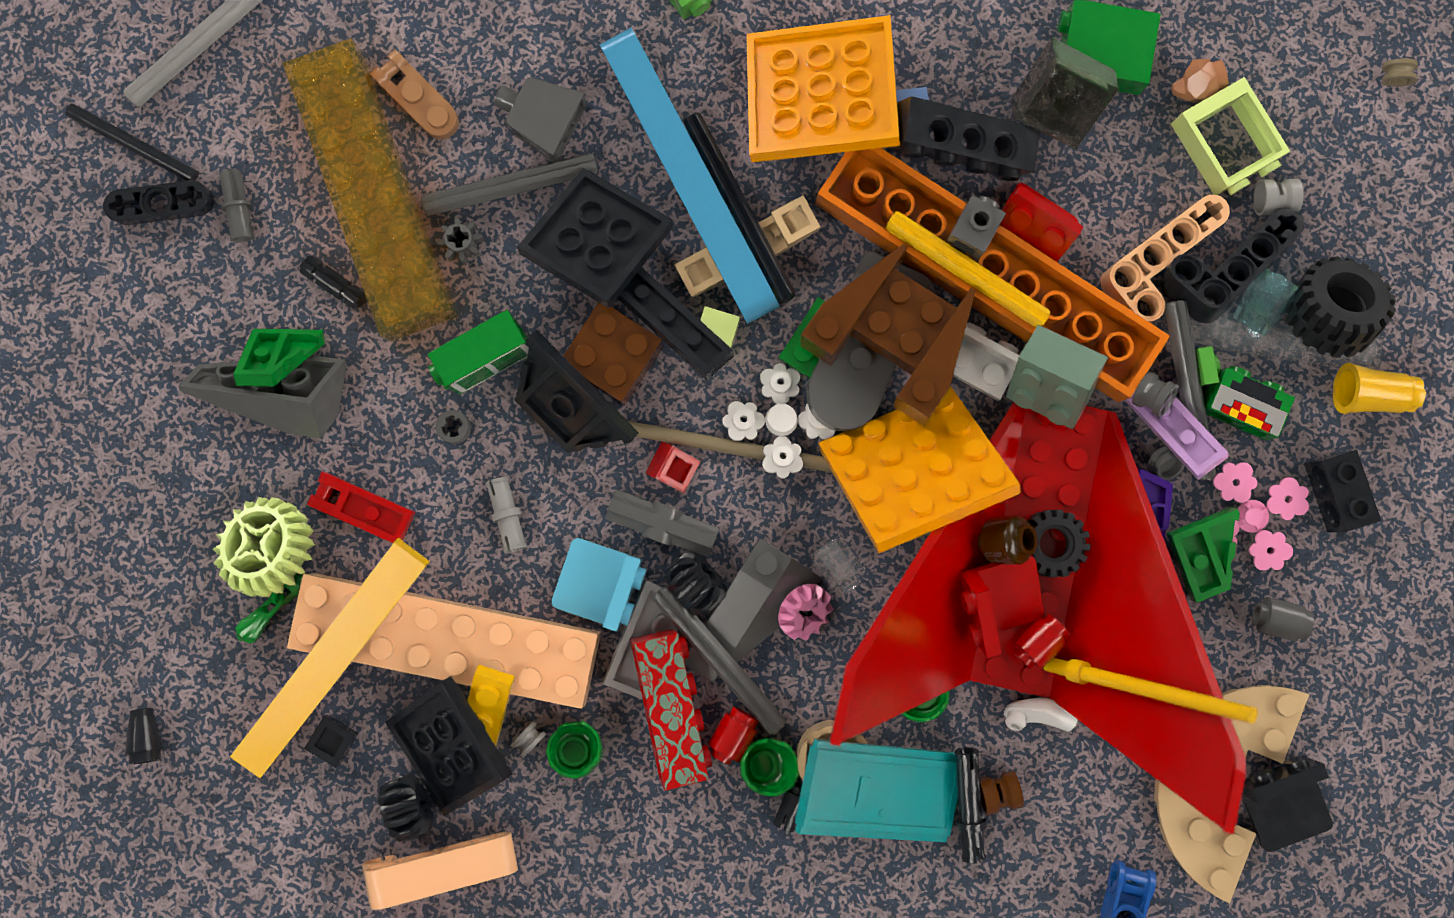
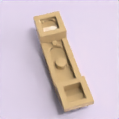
M804 195L771 212L772 215L758 222L776 256L821 229ZM707 247L674 264L691 297H695L725 283Z

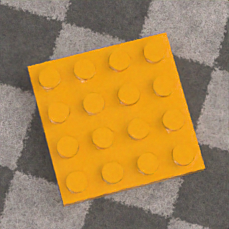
M890 15L747 34L749 155L752 163L900 146Z
M952 387L949 388L945 398L925 427L897 409L868 421L859 428L842 432L818 442L824 459L878 554L1020 494L1019 482Z

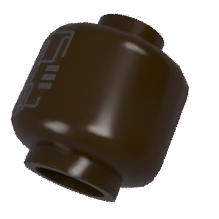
M993 517L983 525L978 536V547L990 564L1021 565L1027 562L1035 552L1037 534L1035 529L1023 517Z

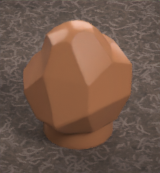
M1210 59L1192 60L1183 77L1172 84V94L1192 103H1200L1228 87V75L1223 61L1211 62Z

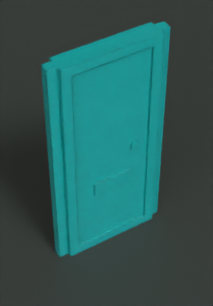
M814 739L813 745L809 749L795 819L797 824L795 832L804 835L947 842V837L951 834L958 799L956 757L954 752L842 742L839 747L830 745V740Z

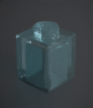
M1266 269L1249 284L1233 318L1261 335L1266 336L1282 320L1300 287L1288 281L1283 275Z

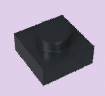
M325 715L322 717L304 749L336 768L342 763L359 733L331 716Z

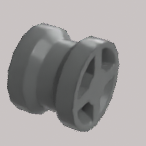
M1148 372L1139 383L1133 395L1132 404L1137 407L1146 406L1151 409L1153 415L1161 418L1172 405L1179 386L1173 382L1165 383L1159 380L1157 374Z

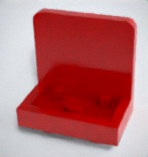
M1025 183L1017 184L1001 210L1006 213L1000 223L1002 227L1056 262L1059 261L1077 239L1084 227L1078 223V219Z
M1032 555L1027 562L1021 565L991 563L960 573L964 591L960 593V597L970 623L966 625L967 633L972 645H978L987 659L1002 654L998 632L1024 625L1043 617L1044 608L1037 565Z

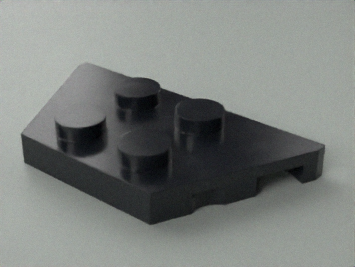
M538 330L527 338L526 345L529 346L527 359L522 363L520 372L521 384L517 388L515 401L567 453L581 451L585 447L593 449L605 447L609 442L622 440L624 444L630 443L638 435L639 432Z

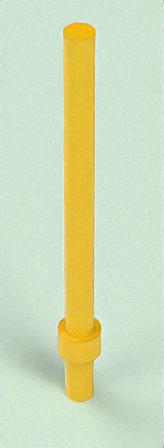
M1052 658L1043 667L1047 672L1066 676L1067 680L1079 684L1090 682L1250 724L1255 723L1258 716L1256 707L1093 668L1090 663L1077 659L1065 661Z

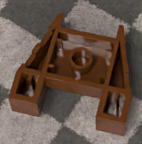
M902 244L820 306L801 334V347L832 366L850 338L857 339L911 374L897 395L893 407L925 427L950 388L976 290L970 288L957 308L898 271L904 262L907 247Z

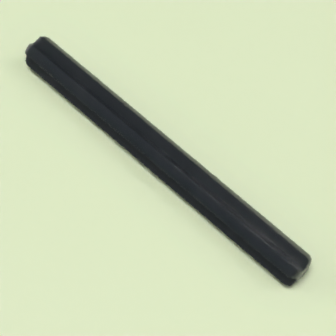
M696 112L687 116L684 119V125L778 303L783 304L792 300L795 297V291L702 115Z

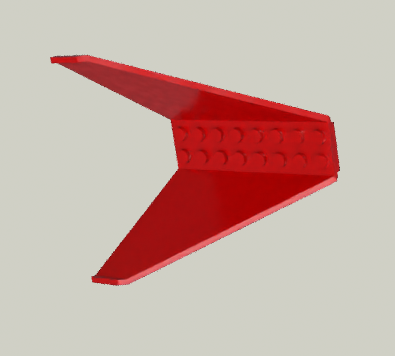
M1013 402L989 441L1019 482L1020 494L931 531L845 667L830 736V745L840 747L842 742L968 681L1006 688L1054 700L1056 704L1219 826L1223 832L1234 834L1246 776L1245 754L1231 718L1090 682L1086 684L1071 682L1067 680L1066 676L1047 672L1044 668L1040 670L1033 666L1031 669H1028L1013 654L1017 650L1013 642L1035 621L998 632L1001 655L987 659L978 645H972L966 625L970 624L969 617L964 610L960 593L964 592L960 573L990 564L978 547V536L985 522L993 517L1020 516L1026 520L1030 519L1031 515L1036 512L1063 510L1065 513L1070 512L1074 514L1076 520H1081L1084 523L1082 529L1089 533L1090 537L1086 538V544H1090V551H1085L1084 556L1088 558L1085 563L1078 565L1080 569L1076 572H1070L1068 576L1047 577L1038 575L1044 615L1041 619L1050 614L1070 633V636L1065 640L1066 646L1053 658L1065 661L1077 659L1090 663L1093 668L1224 699L1117 413L1086 406L1074 429H1070L1064 425L1055 424L1046 416L1031 409L1022 408ZM1056 529L1045 531L1040 538V549L1049 558L1059 557L1066 548L1064 535Z

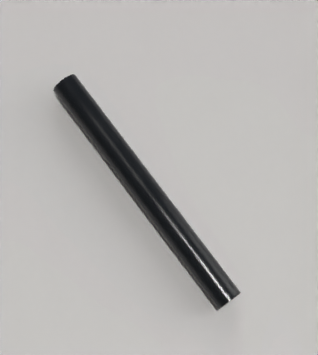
M73 103L66 108L65 114L67 117L185 181H196L199 176V171Z

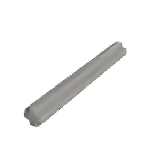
M262 0L225 1L127 86L123 91L125 96L135 106L143 105Z

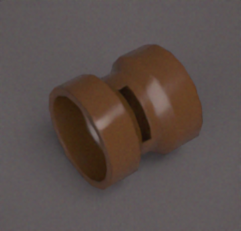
M1014 770L1002 773L999 778L992 779L989 776L980 778L981 804L986 816L997 814L1000 809L1006 807L1011 810L1024 807L1022 789Z

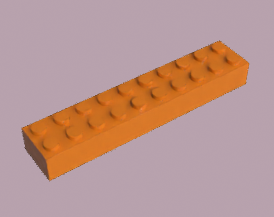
M882 148L845 152L818 192L815 205L888 253L893 252L902 244L905 245L907 250L903 263L926 275L932 282L961 301L970 288H973L976 292L972 308L1027 343L1036 329L1034 326L886 229L888 221L897 211L946 242L966 203ZM999 225L985 253L978 261L968 256L1049 309V318L1042 327L1107 356V361L1095 388L1116 402L1131 398L1170 338V335L1001 225Z

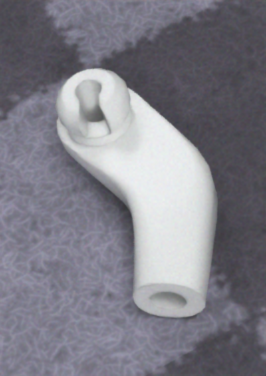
M1049 698L1014 701L1006 706L1004 710L1006 725L1014 731L1022 730L1026 723H1043L1064 731H1071L1077 724L1075 717Z

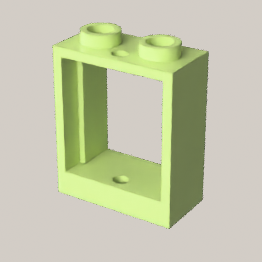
M1245 77L1184 111L1171 123V126L1214 195H1219L1226 190L1230 196L1251 184L1248 177L1258 172L1262 178L1282 166L1279 159L1290 152ZM1232 106L1263 158L1227 177L1196 125Z

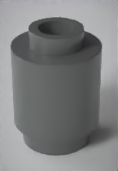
M1266 597L1261 603L1258 602L1255 605L1252 613V622L1256 624V629L1259 633L1290 641L1306 640L1313 630L1314 615L1302 605Z

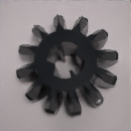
M686 552L681 557L678 556L666 570L664 579L669 585L668 590L674 594L677 601L683 604L685 609H690L695 615L701 614L705 616L708 612L716 609L726 597L727 589L726 585L722 582V577L717 574L715 567H712L706 559H702L697 553Z
M414 774L401 775L392 778L391 781L386 782L380 787L378 803L381 812L379 814L383 818V826L388 828V833L392 838H395L398 842L410 841L419 838L420 835L427 833L432 828L433 812L430 805L431 801L428 797V790L424 789L421 779L417 778Z

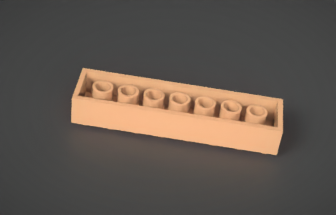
M317 573L303 574L287 648L310 653L363 583ZM406 592L352 662L439 680H445L452 676L455 683L471 686L474 673L480 664L515 676L511 690L512 695L582 709L587 703L601 632Z

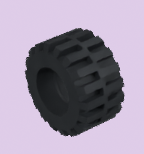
M1339 256L1331 257L1329 260L1323 258L1308 268L1288 296V302L1284 308V312L1288 314L1285 318L1287 325L1293 326L1291 332L1296 338L1300 337L1304 340L1302 342L1303 345L1308 348L1310 346L1316 348V352L1324 355L1327 352L1330 353L1331 357L1340 358L1343 354L1347 358L1355 356L1357 352L1362 353L1371 345L1395 314L1396 308L1393 305L1396 303L1395 295L1389 293L1392 289L1390 284L1383 282L1381 279L1383 276L1378 271L1373 272L1369 269L1370 266L1364 262L1359 264L1355 262V259L1349 257L1342 260Z

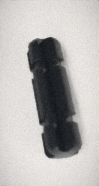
M308 256L302 261L299 270L302 275L311 281L316 279L315 284L337 299L344 298L343 303L350 308L357 310L365 302L367 295L365 291L356 285L351 287L349 280L327 265L322 267L323 262L314 256Z

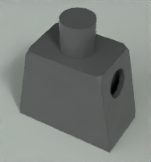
M527 78L519 93L504 85L501 86L495 97L494 105L509 112L505 123L513 135L551 162H556L560 160L587 106L584 93L534 78Z

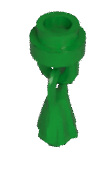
M296 573L294 575L295 585L284 583V588L286 587L291 591L286 597L283 593L272 592L270 597L259 608L238 623L235 631L239 641L252 644L258 640L270 618L273 617L282 605L287 604L296 595H299L303 574ZM271 603L275 604L276 606L269 612L267 607Z

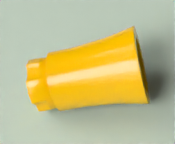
M1353 363L1342 365L1333 383V403L1336 410L1341 414L1358 412H1415L1417 408L1422 407L1426 396L1424 381L1420 377L1409 376L1406 373L1370 369Z

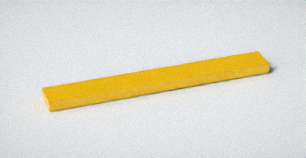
M398 538L231 754L230 758L261 778L430 561Z

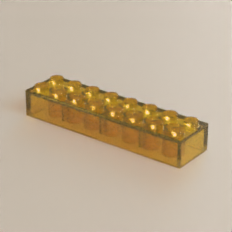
M349 38L283 62L284 70L380 336L392 342L458 318L361 50L353 39Z

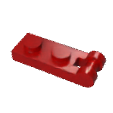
M321 471L317 480L320 482V485L315 495H310L307 502L308 506L391 543H394L398 538L403 541L416 511L345 481L333 474ZM334 489L341 492L336 504L329 501Z

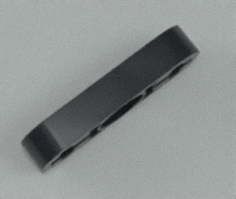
M195 180L117 189L105 197L103 210L108 218L121 225H135L203 216L212 209L214 196L209 188ZM193 191L202 195V199L196 200V206L188 201L178 202L176 197L177 195L182 199L191 198L194 195ZM158 194H165L168 199L167 207L161 212H153L151 200ZM122 200L130 205L139 204L141 210L136 207L126 208L123 215L116 211V207L122 206Z

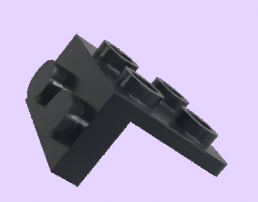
M1296 756L1286 760L1281 766L1257 770L1245 779L1242 799L1262 849L1273 852L1327 832L1332 828L1333 822L1317 783L1329 778L1324 763L1310 759L1307 756Z

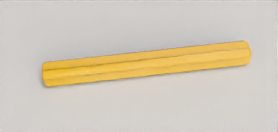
M896 211L886 225L887 231L1035 328L1037 325L1043 326L1049 318V309L901 212Z

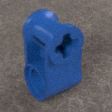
M1115 860L1111 865L1108 875L1107 890L1100 917L1116 918L1121 911L1127 910L1128 918H1146L1156 887V873L1154 870L1145 869L1141 871L1125 866V863L1121 860Z

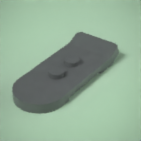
M867 250L862 255L851 282L885 258V256L875 251ZM901 264L898 269L899 272L929 289L930 279L926 275ZM851 337L832 366L819 359L814 367L806 390L807 404L811 413L817 421L832 430L850 431L861 427L877 412L896 365Z

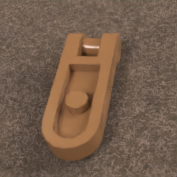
M394 49L387 56L389 60L380 69L376 66L369 75L428 135L440 140L453 136L459 126V118L453 107ZM401 71L406 77L395 85L390 79L397 72Z

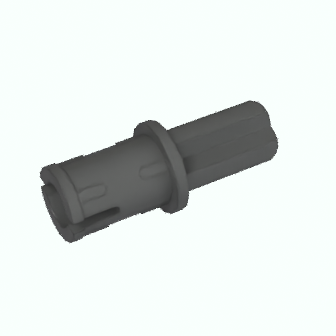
M236 168L224 169L219 175L224 198L221 209L226 212L230 241L234 243L251 241L255 239L249 214V208L252 205L250 201L246 200L242 173Z

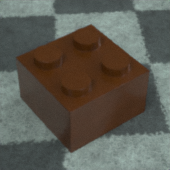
M598 302L563 356L592 386L625 406L663 349L664 344L662 339L614 308L610 307L608 309Z

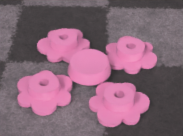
M1244 462L1238 463L1236 466L1233 463L1224 464L1222 472L1216 474L1215 478H1213V485L1216 489L1221 490L1220 495L1223 500L1230 501L1234 499L1236 502L1241 503L1237 507L1240 517L1239 521L1235 520L1233 542L1237 545L1235 535L1239 532V527L1246 532H1258L1255 535V543L1251 544L1248 549L1249 553L1254 556V566L1263 571L1268 570L1270 567L1274 570L1282 569L1284 561L1292 557L1293 548L1285 542L1286 537L1283 533L1275 532L1272 534L1270 531L1262 529L1269 521V512L1280 514L1284 520H1291L1294 514L1304 515L1309 509V503L1305 499L1309 494L1308 489L1304 486H1299L1296 479L1286 477L1280 481L1279 485H1272L1269 488L1271 497L1265 506L1260 501L1249 500L1251 490L1255 489L1258 484L1256 478L1251 477L1253 474L1251 465ZM1234 479H1236V481H1237V483H1236L1235 485H1233V480H1234Z

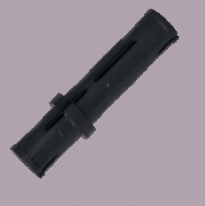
M964 747L963 754L962 749L958 748L954 751V755L956 757L960 815L956 819V826L961 831V858L965 863L977 864L976 856H978L980 863L986 860L983 830L987 827L986 818L982 816L979 750L972 747Z

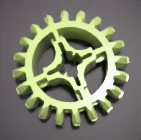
M258 497L256 503L245 501L244 511L233 509L234 518L232 521H223L226 526L224 533L216 534L219 540H221V544L213 548L216 554L219 555L214 562L217 568L221 569L219 576L228 582L227 585L238 592L242 591L243 594L250 597H256L257 595L270 597L272 592L283 593L284 583L295 585L294 575L296 573L305 574L301 566L304 561L313 560L307 553V550L315 546L312 539L308 538L314 531L307 524L308 518H306L305 514L299 512L293 504L273 497L270 500Z

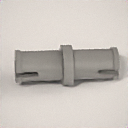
M500 477L486 482L485 485L488 488L494 514L491 517L493 523L498 524L504 553L508 554L520 551L528 546L525 543L518 518L521 516V511L519 507H515L508 482L509 478Z

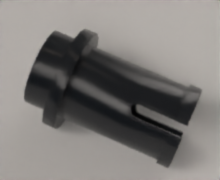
M796 782L792 789L784 793L778 812L772 821L776 827L780 828L788 815L783 829L787 832L793 833L796 829L795 819L802 789L801 783Z

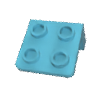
M580 538L574 539L571 542L552 598L553 607L603 624L602 627L617 632L622 624L628 626L635 605L629 603L633 589L640 590L647 570L641 567L643 559Z

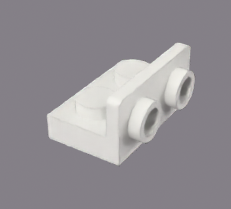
M967 323L953 377L998 401L1012 379L1018 357L1020 356L1017 354L1019 350L1005 341L996 343L985 337L987 333L982 328Z

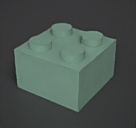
M1037 325L1018 357L1006 398L1014 401L1015 404L1022 408L1031 409L1046 416L1055 424L1074 429L1093 394L1108 357Z

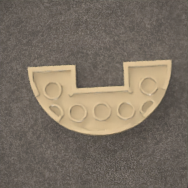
M1270 685L1250 686L1223 692L1224 700L1257 708L1258 716L1253 724L1232 719L1245 757L1248 750L1283 764L1309 694ZM1155 779L1154 799L1157 802L1159 828L1170 853L1173 854L1185 873L1198 885L1214 896L1230 903L1256 833L1239 825H1236L1234 834L1223 832L1219 826Z

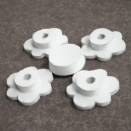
M779 363L773 369H765L760 375V381L764 385L762 387L763 396L772 397L773 402L777 405L771 407L764 417L760 412H756L757 407L754 403L748 402L744 405L739 401H734L728 406V415L723 417L722 423L726 428H729L728 435L734 441H740L744 437L749 440L756 438L757 430L761 429L766 423L768 430L779 437L774 440L773 445L768 444L764 447L763 453L766 457L763 460L762 466L766 472L776 473L779 478L784 479L788 477L790 472L797 473L803 467V461L799 456L801 454V447L798 444H791V441L785 437L795 430L797 424L801 428L807 429L806 435L811 439L819 436L821 439L826 440L834 436L835 430L827 428L817 421L811 413L808 404L805 407L806 411L800 413L798 417L795 410L786 404L789 397H796L799 393L797 384L800 380V374L792 368L786 370L785 365ZM782 381L784 384L779 385L777 382ZM745 418L747 421L741 422L740 419ZM783 454V455L786 456V458H785V459H781V458H780V455Z

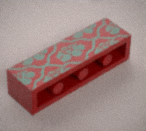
M667 629L630 638L660 784L667 791L709 780L707 768L712 767V761L708 746L702 745L699 732L704 731V722L700 709L694 710L691 696L697 694V689L692 672L686 673L684 659L689 658V650L685 637H679L678 632L674 629Z

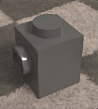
M972 195L950 232L946 243L978 261L985 253L1006 213L999 209V205L994 200L985 196L977 198Z

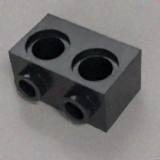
M1357 450L1339 452L1304 463L1327 533L1348 532L1381 521Z

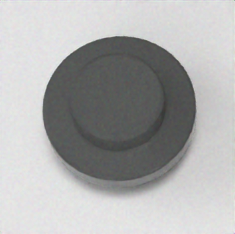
M1167 446L1155 450L1147 464L1148 471L1151 474L1166 481L1177 477L1185 467Z

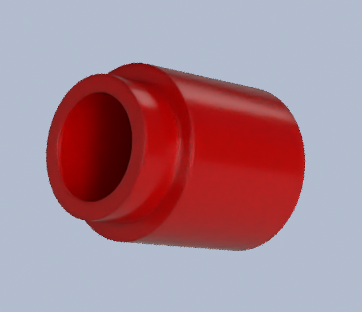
M1047 614L1043 619L1038 618L1013 642L1017 648L1013 654L1028 669L1035 666L1041 670L1066 646L1065 640L1070 636V633L1056 618Z
M733 706L730 713L725 712L708 742V745L713 748L710 754L727 765H730L732 760L740 763L746 748L751 744L758 732L755 727L759 721L747 712Z

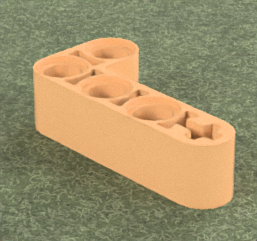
M1207 195L1108 268L1102 274L1100 280L1103 292L1150 323L1159 319L1166 308L1165 300L1150 279L1171 264L1175 257L1184 254L1225 223L1230 214L1227 201L1218 195ZM1206 211L1210 212L1211 217L1198 225L1195 219ZM1173 229L1179 230L1183 234L1184 244L1174 240ZM1144 250L1154 254L1156 258L1155 266L1145 261ZM1115 272H1121L1126 276L1128 280L1127 287L1119 286L1116 283ZM1138 300L1148 304L1150 308L1149 316H1144L1138 311Z
M511 832L491 834L399 859L395 855L385 856L384 861H381V857L375 858L362 864L368 901L373 910L404 904L507 876L518 871Z

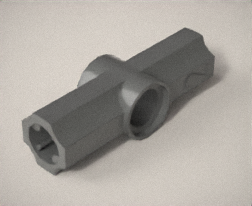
M615 490L605 517L606 520L639 531L642 536L671 547L674 544L685 548L687 551L709 557L719 528L683 515L684 512L656 501L651 503L619 490Z

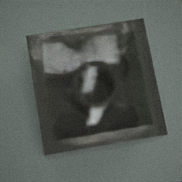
M1051 37L1011 98L1013 118L1077 149L1119 90L1115 70Z

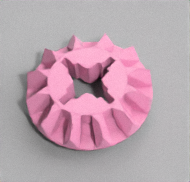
M805 584L794 589L786 596L779 609L778 622L781 630L793 640L801 638L807 641L812 633L820 635L819 627L822 624L829 623L827 615L834 610L830 604L831 596L821 586L816 584ZM799 610L803 612L812 610L813 614L810 617L805 616L803 618Z

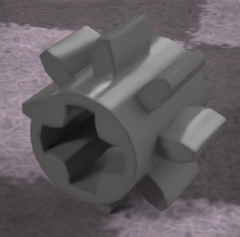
M455 217V224L449 227L441 226L445 232L444 239L438 240L437 244L441 248H449L445 254L449 261L454 260L458 256L461 262L467 265L468 257H471L473 254L481 257L480 252L477 250L478 243H483L485 238L481 234L473 235L477 229L474 221L469 222L465 226L458 217ZM464 234L467 239L463 241V247L458 248L455 243L460 240L459 235Z

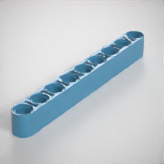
M630 27L599 44L747 324L779 308L780 306L633 29Z

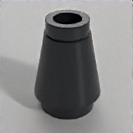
M143 708L129 711L130 719L124 755L129 756V765L160 761L161 751L165 749L154 715V709Z

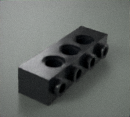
M913 96L897 102L900 146L888 148L900 150L901 156L913 159L923 158V156L934 158V164L940 166H955L959 164L966 166L967 172L975 174L997 173V178L1004 181H1018L1020 176L1035 172L1040 136L1039 128ZM929 127L934 132V140L931 138L929 134ZM962 136L966 140V147L962 143ZM994 144L997 147L998 155L994 150Z

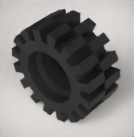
M1045 510L1036 512L1031 515L1030 519H1026L1037 534V547L1032 556L1036 560L1038 575L1065 577L1070 572L1079 570L1080 567L1078 565L1085 563L1088 557L1084 556L1085 551H1090V544H1086V538L1090 536L1088 531H1083L1082 529L1084 523L1081 520H1076L1074 514L1070 512L1065 513L1063 510ZM1049 529L1060 531L1066 540L1064 552L1056 558H1049L1044 555L1039 545L1042 534Z

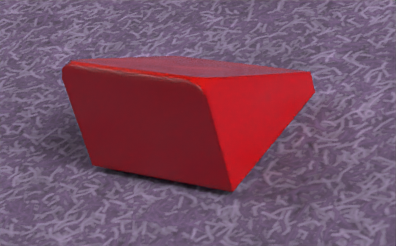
M661 442L646 470V474L684 493L701 461L670 444Z

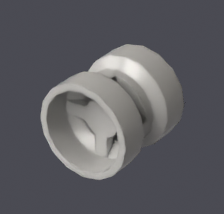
M1287 178L1282 182H1275L1273 179L1258 180L1253 194L1255 213L1259 216H1270L1279 209L1284 208L1293 209L1299 213L1304 196L1302 182L1297 178Z

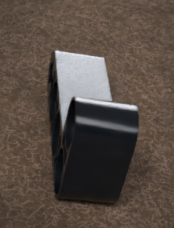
M1279 209L1215 271L1211 270L1193 255H1178L1173 259L1161 278L1160 286L1162 292L1172 301L1185 300L1189 316L1194 320L1204 324L1213 323L1291 247L1304 229L1302 216L1293 209ZM1280 232L1282 234L1277 239L1273 234ZM1254 252H1257V253L1260 254L1262 257H1259V256L1255 255ZM1176 274L1183 275L1188 281L1180 279ZM1229 274L1237 277L1239 281L1232 279ZM1204 297L1210 298L1216 305L1210 304Z

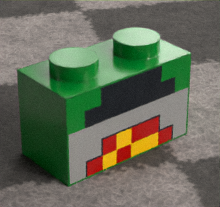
M1230 366L1229 368L1221 369L1218 376L1219 383L1209 385L1203 398L1206 415L1262 440L1279 438L1295 397L1285 393V388L1280 384L1271 381H1263L1262 383L1250 378L1251 373L1243 368Z

